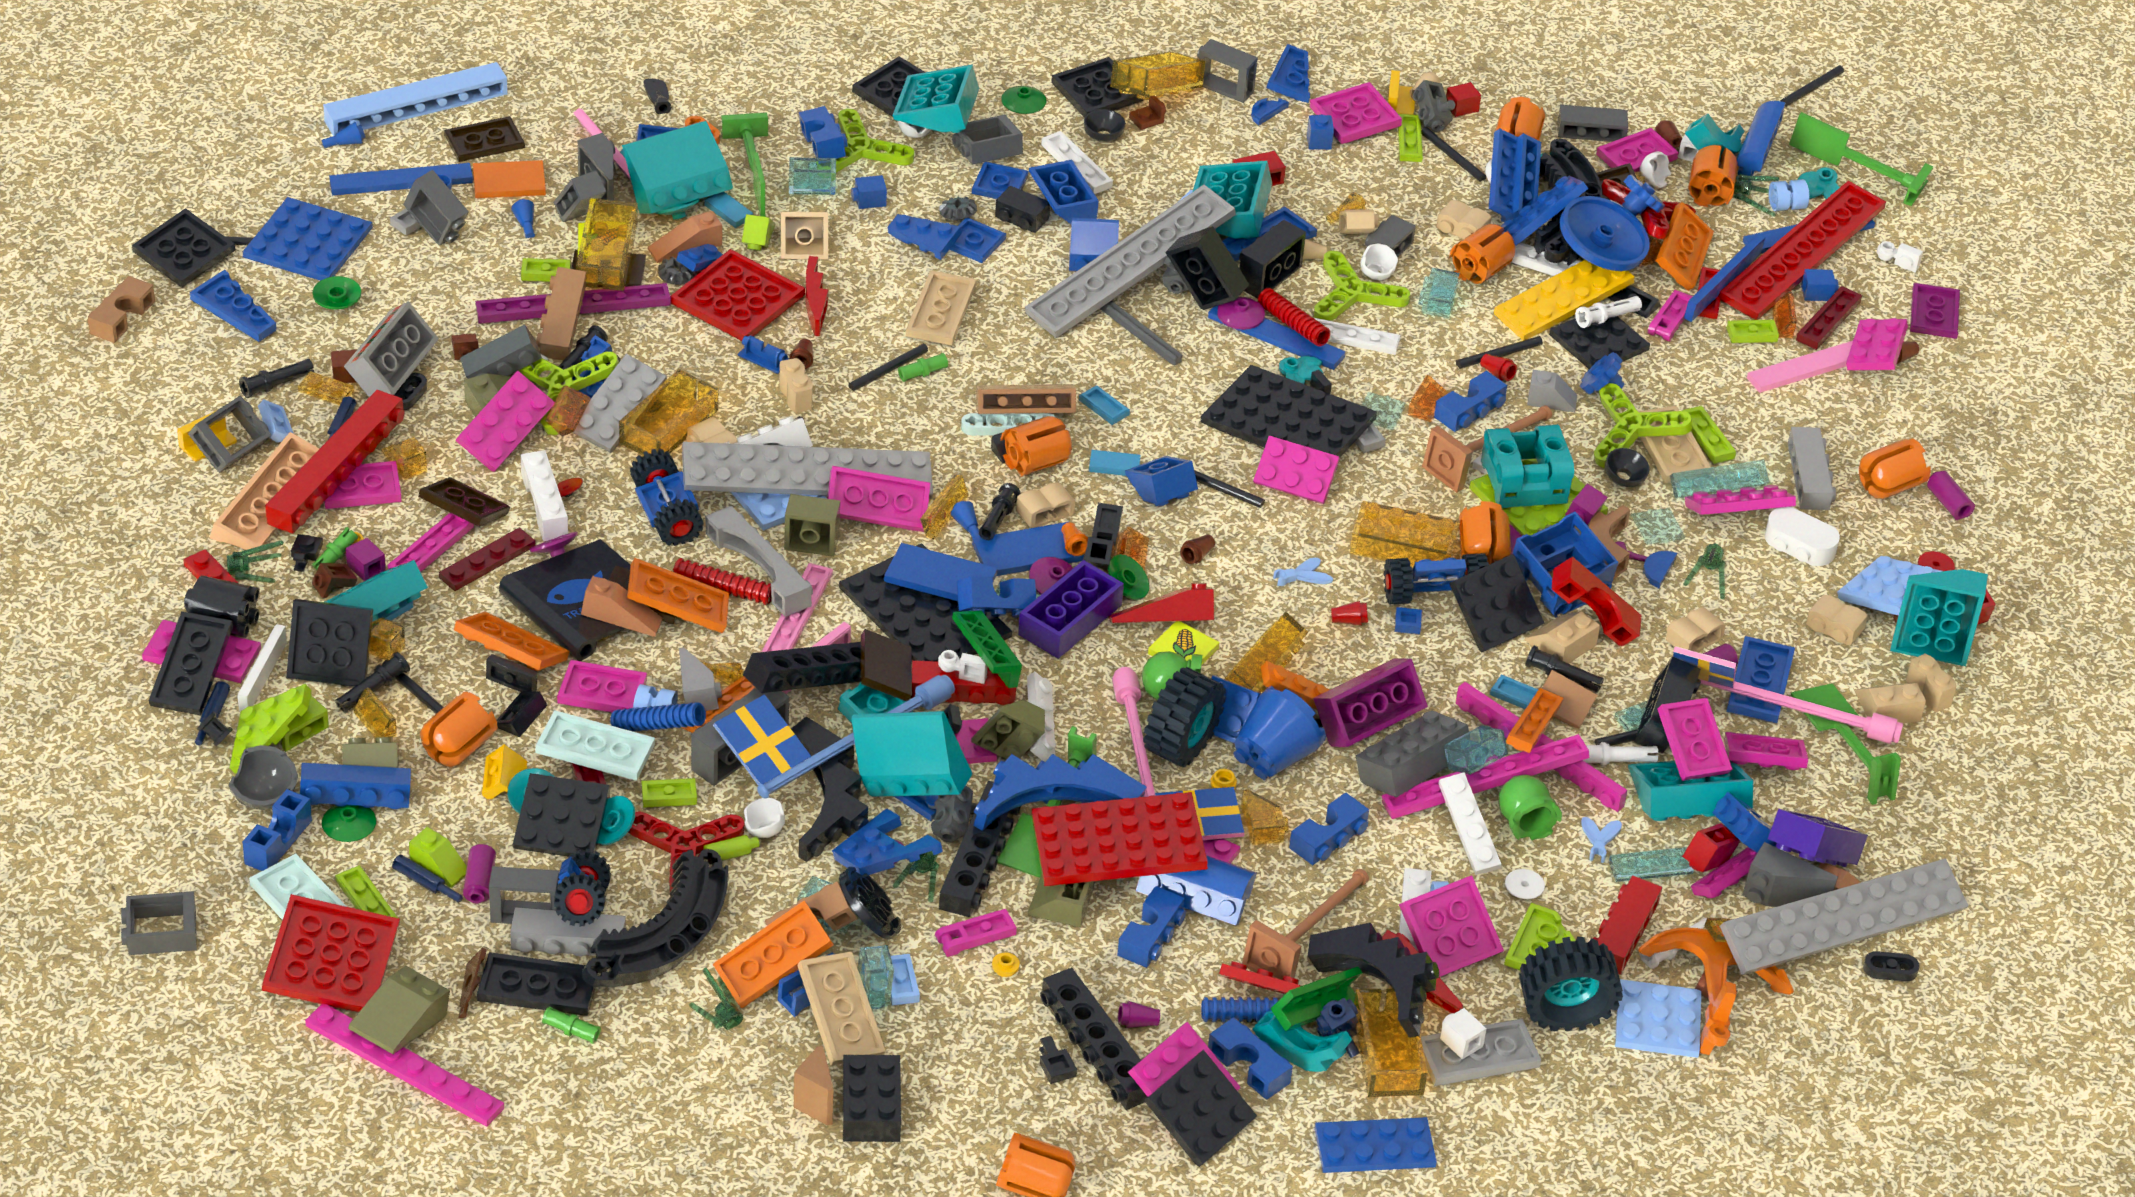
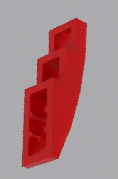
M809 256L806 268V309L814 335L820 336L828 308L829 289H823V273L818 272V257Z

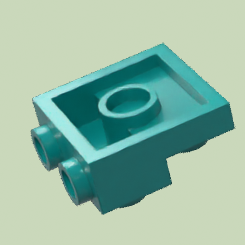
M860 682L853 690L848 689L840 696L838 710L852 723L851 717L853 714L888 713L907 701L862 685Z

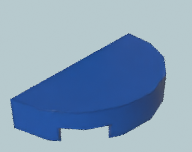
M1264 98L1253 105L1251 117L1259 126L1288 108L1289 102L1278 98V101H1267L1268 98Z
M1658 551L1650 554L1645 559L1643 574L1649 579L1651 585L1660 588L1676 560V552Z

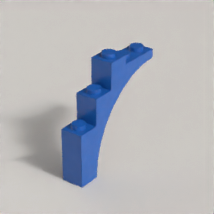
M1011 754L1005 762L1001 760L993 772L996 777L993 787L988 794L989 797L986 801L982 799L974 810L976 818L973 826L983 831L999 816L1027 803L1044 800H1073L1090 803L1123 798L1144 797L1147 787L1092 754L1087 762L1083 760L1077 769L1054 754L1046 762L1042 760L1037 768Z

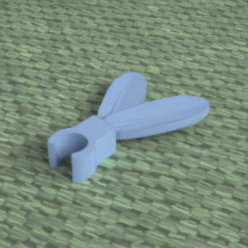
M1310 558L1300 564L1295 570L1277 569L1274 571L1273 579L1279 577L1277 586H1284L1287 583L1296 581V579L1316 584H1329L1333 581L1330 575L1314 571L1320 565L1321 560L1319 558Z
M1583 817L1581 826L1589 841L1593 844L1589 859L1593 861L1594 855L1598 854L1602 856L1601 862L1604 863L1607 853L1605 845L1619 834L1622 823L1618 820L1611 821L1600 831L1593 820Z

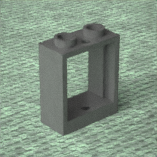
M1210 39L1204 46L1202 45L1197 53L1199 62L1195 72L1197 76L1196 85L1244 103L1254 93L1258 57ZM1211 60L1239 70L1237 84L1211 74Z
M1005 114L968 122L966 129L952 135L954 147L972 165L1023 154V133Z
M434 170L429 171L414 181L403 204L438 245H442L445 242L450 244L459 237V231L465 225V219L469 213Z
M240 395L195 424L188 435L217 472L220 473L263 445L271 436L267 425L260 421L253 412L250 403L245 401ZM233 413L254 440L232 455L209 428Z
M492 866L489 883L490 923L512 924L515 907L556 911L554 896L558 886L559 871ZM504 890L550 893L551 903L505 900Z
M194 891L126 896V907L121 908L122 924H126V928H121L122 945L128 946L129 955L197 950ZM183 915V930L136 934L135 919Z

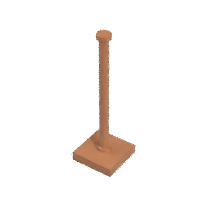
M1544 405L1537 412L1503 428H1509L1510 432H1517L1544 419L1546 421L1550 419L1552 411L1548 406ZM1436 426L1430 431L1422 467L1457 493L1464 489L1472 454L1483 448L1484 437L1464 445L1441 427Z
M1357 869L1349 881L1286 936L1255 920L1249 928L1242 964L1247 965V968L1255 973L1257 968L1273 973V978L1280 980L1283 979V976L1295 978L1302 947L1295 942L1359 885H1365L1369 880L1366 871Z

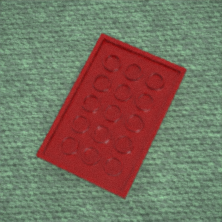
M1192 792L1051 807L1044 806L1031 809L1044 886L1208 869Z

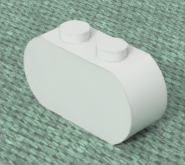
M1780 507L1774 509L1769 515L1765 539L1776 550L1783 551L1801 562H1806L1812 566H1824L1834 560L1840 535L1835 527L1793 507Z

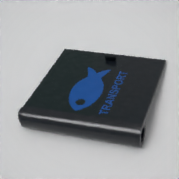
M599 539L505 575L500 581L499 592L561 647L569 650V654L576 660L582 661L594 653L597 640L627 629L581 615L585 591L592 576L608 580L615 565L630 570L631 564Z

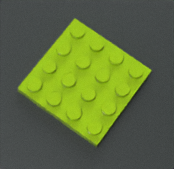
M1525 459L1522 461V464L1531 465L1538 464L1536 459ZM1488 474L1470 481L1469 488L1482 501L1496 503L1494 489ZM1574 475L1568 503L1502 508V510L1509 516V523L1522 536L1526 534L1533 535L1537 533L1539 528L1544 529L1546 525L1559 523L1566 516L1565 514L1572 501L1585 485ZM1553 490V494L1562 493V490ZM1517 492L1505 493V497L1516 496ZM1603 505L1600 512L1607 515L1608 507Z

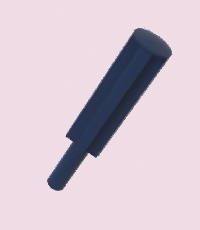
M349 396L343 398L328 429L327 434L330 435L329 438L352 416L357 405L354 398Z
M218 681L215 683L199 720L201 723L213 711L216 713V717H219L230 691V686L226 682ZM203 730L198 732L195 739L196 745L203 744L206 733Z
M401 854L394 859L392 863L394 870L435 894L441 892L458 903L462 901L463 896L444 885L445 880Z

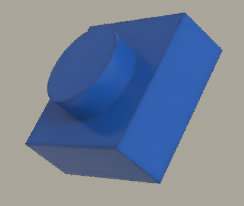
M1396 607L1395 632L1420 634L1422 610Z

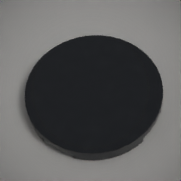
M848 867L839 875V884L847 902L861 921L875 934L884 939H892L901 931V920L898 916L894 917L890 906L892 901L880 885L867 873L861 875L856 872L855 867Z

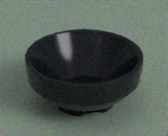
M1099 109L1086 115L1084 130L1096 141L1111 142L1122 136L1126 123L1123 116L1112 110ZM1100 131H1106V132H1109L1110 134H1101V133H1098V132H1100Z
M1628 448L1614 449L1608 454L1605 461V471L1608 477L1616 484L1624 487L1641 485L1647 478L1650 470L1645 457L1637 451ZM1624 472L1630 479H1622L1617 473Z

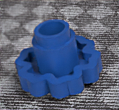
M1630 174L1624 180L1631 191L1624 198L1625 202L1622 206L1635 217L1639 213L1642 214L1648 206L1658 213L1665 207L1663 202L1654 194L1656 191L1647 182L1643 184Z
M1614 352L1608 356H1603L1585 373L1581 379L1580 387L1588 394L1599 391L1608 383L1617 384L1622 389L1624 382L1618 371L1622 367L1621 363L1623 360Z

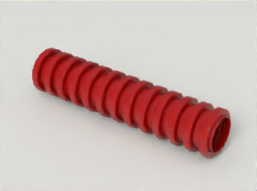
M1266 288L1260 293L1258 303L1270 314L1318 347L1328 342L1331 335L1328 327L1321 324L1273 289Z
M679 558L675 562L673 572L728 592L729 595L733 593L734 597L740 595L742 599L747 597L749 601L763 602V605L766 606L772 601L771 583L766 585L765 581L759 583L758 579L751 580V577L744 578L743 575L739 574L737 576L733 572L729 574V571L724 570L722 572L719 568L714 570V567L709 566L707 568L705 564L699 566V563L694 562L692 564V561H684L683 558Z

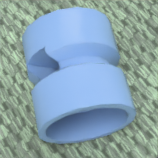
M1804 179L1791 180L1789 183L1786 181L1771 182L1769 186V203L1773 211H1785L1789 207L1792 210L1807 208L1809 189Z
M640 684L636 691L633 708L675 705L678 701L677 691L663 688L658 692L656 687Z

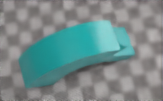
M1706 114L1692 122L1685 131V134L1698 150L1710 145H1720V162L1725 148L1729 149L1734 155L1740 152L1743 145L1741 137L1745 131L1739 124L1724 133L1711 116Z
M1272 1010L1266 1012L1252 1028L1258 1038L1268 1043L1270 1048L1281 1057L1286 1058L1292 1064L1306 1071L1312 1072L1327 1071L1335 1060L1346 1053L1345 1048L1353 1040L1347 1031L1325 1037L1313 1035L1301 1026L1285 1031Z

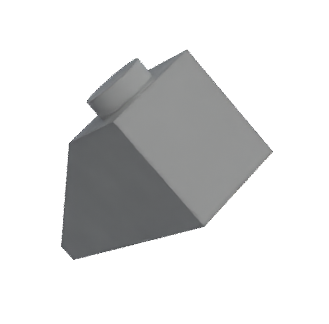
M684 647L679 648L685 704L699 702L704 706L705 711L719 709L718 698H722L720 682L715 683L713 672Z

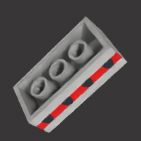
M408 301L386 314L344 367L369 397L376 390L394 395L439 338Z

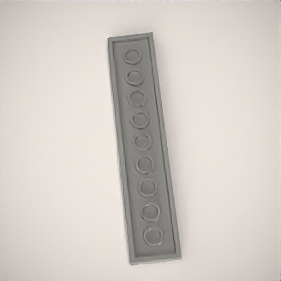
M1202 185L1025 306V313L1051 335L1058 338L1164 265V259L1167 257L1165 252L1179 237L1211 226L1216 229L1236 215L1235 208L1206 185Z
M683 442L684 490L827 496L830 469L832 466L929 482L931 483L929 499L933 497L930 452Z
M1945 858L1725 921L1720 925V928L1741 974L1745 975L1962 911L1968 907V903Z

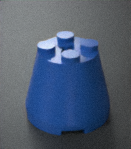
M1269 686L1258 697L1235 739L1236 751L1234 752V757L1240 763H1246L1252 767L1256 776L1266 780L1268 777L1278 774L1317 751L1325 742V729L1319 728L1313 718L1316 713L1302 698L1288 689L1281 692L1275 690L1273 686Z

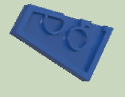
M1287 44L1266 88L1295 100L1308 103L1310 99V92L1308 91V52Z
M897 214L887 227L888 233L896 239L907 244L914 243L919 246L921 251L934 253L935 258L942 260L961 235V226Z

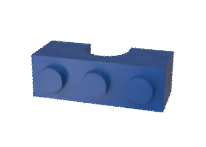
M825 106L798 112L801 131L807 142L812 141L813 153L819 163L846 156L844 147H848L845 134L841 133L839 123H835L833 113L829 114Z
M1486 370L1470 380L1467 397L1451 391L1436 401L1434 418L1454 432L1461 428H1467L1474 420L1479 417L1484 418L1492 409L1503 406L1506 401L1507 385Z
M970 576L957 580L959 611L982 610L984 614L985 612H991L992 617L1005 616L1006 613H1012V617L1019 618L1020 612L1036 600L1035 579L1013 578L1000 582V595H997L994 590L993 577Z
M286 789L272 806L273 815L269 827L266 828L257 824L242 841L245 865L263 871L277 864L311 823L310 798Z
M1345 792L1327 807L1325 822L1329 825H1319L1309 818L1291 831L1289 848L1312 866L1320 860L1325 861L1332 851L1338 847L1343 848L1350 838L1356 834L1361 835L1367 829L1369 809Z
M1729 792L1717 802L1716 808L1712 813L1743 844L1757 853L1764 842L1774 847L1776 846L1777 842L1768 839L1772 827L1760 819L1761 816L1751 806Z
M1155 886L1143 903L1141 919L1151 925H1140L1131 921L1119 938L1117 956L1146 968L1152 960L1157 961L1161 954L1163 943H1169L1172 939L1175 925H1181L1186 915V910L1183 909L1185 898Z
M1234 1017L1209 1034L1208 1048L1226 1067L1239 1060L1252 1063L1248 1070L1247 1084L1266 1100L1291 1083L1293 1066L1289 1061L1270 1048L1268 1043L1260 1040L1246 1025L1241 1024Z

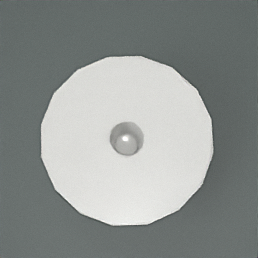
M1528 869L1514 870L1505 879L1506 889L1513 896L1521 899H1534L1540 896L1545 888L1543 878L1538 873Z

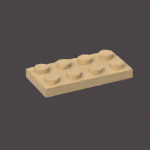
M930 270L906 328V337L952 346L976 288V279Z
M1677 406L1643 410L1638 412H1666L1680 410ZM1660 421L1653 422L1651 426L1658 427L1663 423ZM1691 431L1686 435L1640 437L1664 483L1711 476L1712 468Z
M852 951L800 960L797 966L830 1065L843 1064V1055H884L886 1051Z

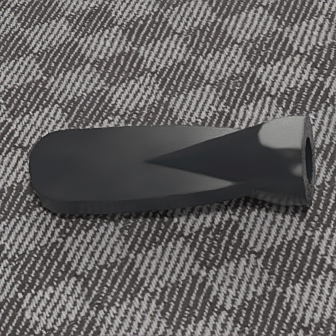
M645 79L643 81L645 91L654 104L655 112L657 114L669 113L672 107L669 102V92L666 83L659 79Z

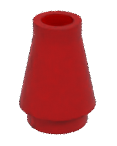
M1485 354L1480 362L1481 367L1487 369L1501 381L1512 380L1517 372V365L1512 359Z
M1360 601L1331 608L1332 623L1362 626V623H1368L1367 602L1360 603Z

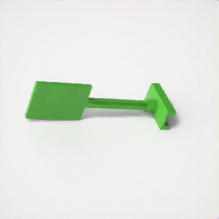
M767 112L721 115L722 139H743L749 167L753 171V188L759 214L765 217V180L753 137L768 136Z
M1803 112L1799 114L1789 145L1839 166L1842 156L1900 182L1902 186L1908 188L1903 203L1909 206L1913 205L1928 183L1927 177L1933 170V166L1925 163L1917 176L1909 173L1905 174L1847 147L1850 134Z
M1833 683L1791 692L1793 698L1858 715ZM1804 713L1818 731L1836 729L1866 765L1870 774L1867 798L1872 805L1877 804V797L1887 795L1890 801L1896 799L1901 758L1896 752L1873 757L1848 724Z
M1072 726L1068 733V764L1077 769L1079 764L1083 760L1087 762L1092 754L1097 756V734L1091 733L1088 739L1077 735V727ZM1049 800L1047 806H1060L1063 800ZM1022 813L1003 852L998 858V863L1040 878L1042 871L1032 816Z

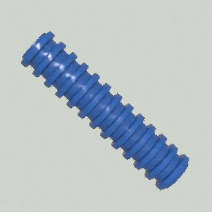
M699 702L617 709L612 712L610 723L611 726L632 732L693 727L704 724L706 711Z
M1204 997L1201 1003V1017L1204 1022H1208V1019H1212V1022H1216L1217 1019L1225 1022L1226 1019L1230 1020L1233 1017L1238 1019L1239 1022H1242L1243 1019H1246L1247 1022L1255 1019V1022H1258L1266 1012L1271 1011L1270 1008L1279 1000L1277 997H1273L1272 1000H1269L1268 997H1264V1000H1260L1259 997H1256L1255 1000H1252L1251 997H1247L1246 1000H1243L1242 997H1238V1000H1234V997H1230L1229 1000H1226L1225 997H1221L1220 1000L1212 997V1000H1208V997Z

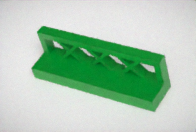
M982 610L953 612V621L990 671L997 673L1008 688L1018 687L1022 664Z
M1357 966L1289 990L1270 1009L1284 1030L1289 1031L1316 1021V1018L1321 1016L1320 1012L1323 1010V1007L1332 1000H1337L1338 1002L1343 998L1346 1001L1351 999L1356 1006L1360 999L1350 985L1362 974V971Z

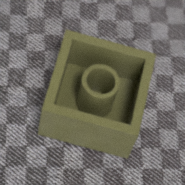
M790 494L785 512L784 550L834 557L840 530V500Z

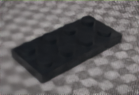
M181 611L148 700L150 706L195 715L202 714L233 629L231 620Z
M489 952L477 991V1001L546 1010L550 1006L563 1013L588 1016L596 987L584 981L582 970L585 965Z

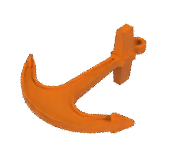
M1689 927L1663 931L1649 939L1638 951L1643 955L1651 957L1654 953L1672 949H1684L1697 955L1702 960L1710 1005H1708L1705 1012L1706 1022L1700 1037V1053L1710 1055L1714 1046H1725L1731 1035L1728 1030L1730 1025L1729 1015L1736 998V984L1726 981L1727 967L1737 965L1722 933ZM1772 966L1755 971V973L1771 984L1770 988L1774 992L1788 995L1793 994L1794 989L1784 969Z

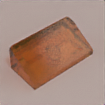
M1788 291L1772 307L1773 319L1779 333L1778 338H1793L1797 323L1794 295L1792 291Z
M1426 375L1410 401L1408 415L1431 422L1435 413L1436 401L1448 394V391L1432 377Z
M566 385L563 386L546 421L562 437L574 432L591 398Z
M1128 526L1119 535L1116 555L1122 554L1133 558L1145 570L1149 538Z

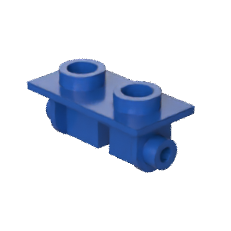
M752 335L744 336L742 340L744 348L738 353L739 357L777 374L780 372V361L789 359L783 349L776 348L770 344L764 347V342L754 338Z

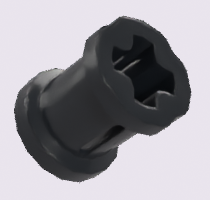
M214 711L197 727L199 731L203 730L214 741L213 744L216 747L233 730L231 727L227 728L216 717Z

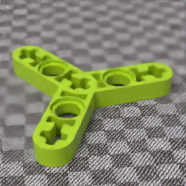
M843 109L838 113V123L842 134L844 133L847 139L848 147L844 148L845 154L848 157L821 163L816 160V171L821 175L830 176L861 158L906 166L914 162V149L907 145L868 138L859 113L854 109ZM850 132H858L859 134H850ZM878 150H884V151H886V152H885V153H879V152H877V151H878Z
M1328 251L1324 254L1323 266L1337 288L1315 305L1314 318L1333 321L1357 301L1393 307H1405L1409 304L1410 291L1407 288L1361 281L1341 252ZM1343 274V275H1347L1348 277L1343 278V277H1339L1338 275ZM1377 292V293H1380L1381 295H1379V296H1378V295H1372L1371 293ZM1334 300H1341V301H1343L1344 303H1335V302H1333V301H1334Z
M604 352L564 370L543 358L532 363L534 369L528 365L518 370L527 379L548 390L547 396L554 402L560 399L564 400L560 406H553L541 419V424L546 433L557 435L564 430L574 392L608 378L619 363L615 353ZM551 371L547 377H539L542 372ZM583 371H591V374L587 377H580Z
M1608 383L1599 390L1600 401L1616 425L1594 450L1595 462L1599 467L1605 468L1606 458L1611 451L1618 448L1629 449L1638 437L1686 435L1693 428L1691 415L1685 411L1638 412L1617 384ZM1621 407L1627 408V410H1626L1625 412H1622V413L1616 412V409H1618V408H1621ZM1656 421H1660L1663 423L1658 427L1651 426V424ZM1617 438L1625 439L1622 443L1613 442Z

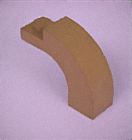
M1624 505L1615 511L1609 512L1607 516L1599 511L1589 524L1592 532L1619 562L1614 579L1627 570L1630 556L1628 551L1612 540V537L1628 526L1630 509Z

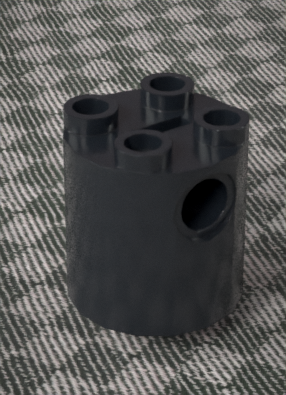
M201 575L194 584L193 589L189 588L184 598V607L188 613L231 620L233 623L231 635L246 638L250 625L256 624L259 619L260 611L256 609V602L259 598L260 589Z

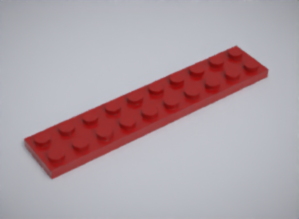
M1847 181L1719 292L1721 301L1754 320H1758L1802 282L1805 269H1816L1885 209L1886 201Z

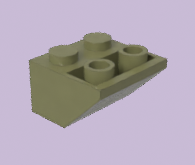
M1023 699L1003 706L971 738V742L1005 759H1008L1011 754L1020 759L1045 733V710Z
M376 737V743H366V738H348V743L342 744L343 765L398 768L399 742H393V737Z
M1041 874L1028 910V916L1081 928L1094 890L1095 881L1044 886Z

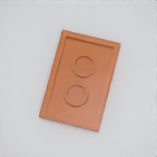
M543 160L473 163L475 198L546 195Z

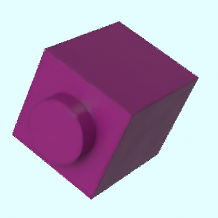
M1587 483L1572 501L1565 515L1576 512L1586 525L1589 526L1590 521L1601 511L1608 497Z
M368 538L346 548L347 565L363 581L386 570L385 554Z

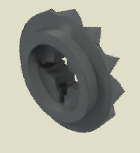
M958 196L957 198H949V200L943 201L939 209L940 214L947 219L964 220L976 213L977 205L973 199L968 197L960 198Z
M671 256L669 260L663 259L662 264L658 265V275L663 281L670 284H685L696 276V272L682 265L676 260L677 258Z

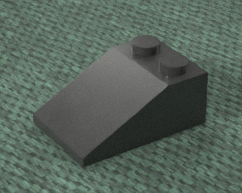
M603 133L577 140L578 176L597 170L599 176L604 179L606 184V193L599 202L607 213L612 215L614 214V172L616 171L613 162L615 146Z
M1764 842L1751 863L1742 896L1747 897L1753 903L1778 907L1834 891L1838 876Z

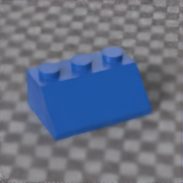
M1072 159L1029 168L1031 176L1057 215L1070 224L1072 218L1097 219L1099 200Z

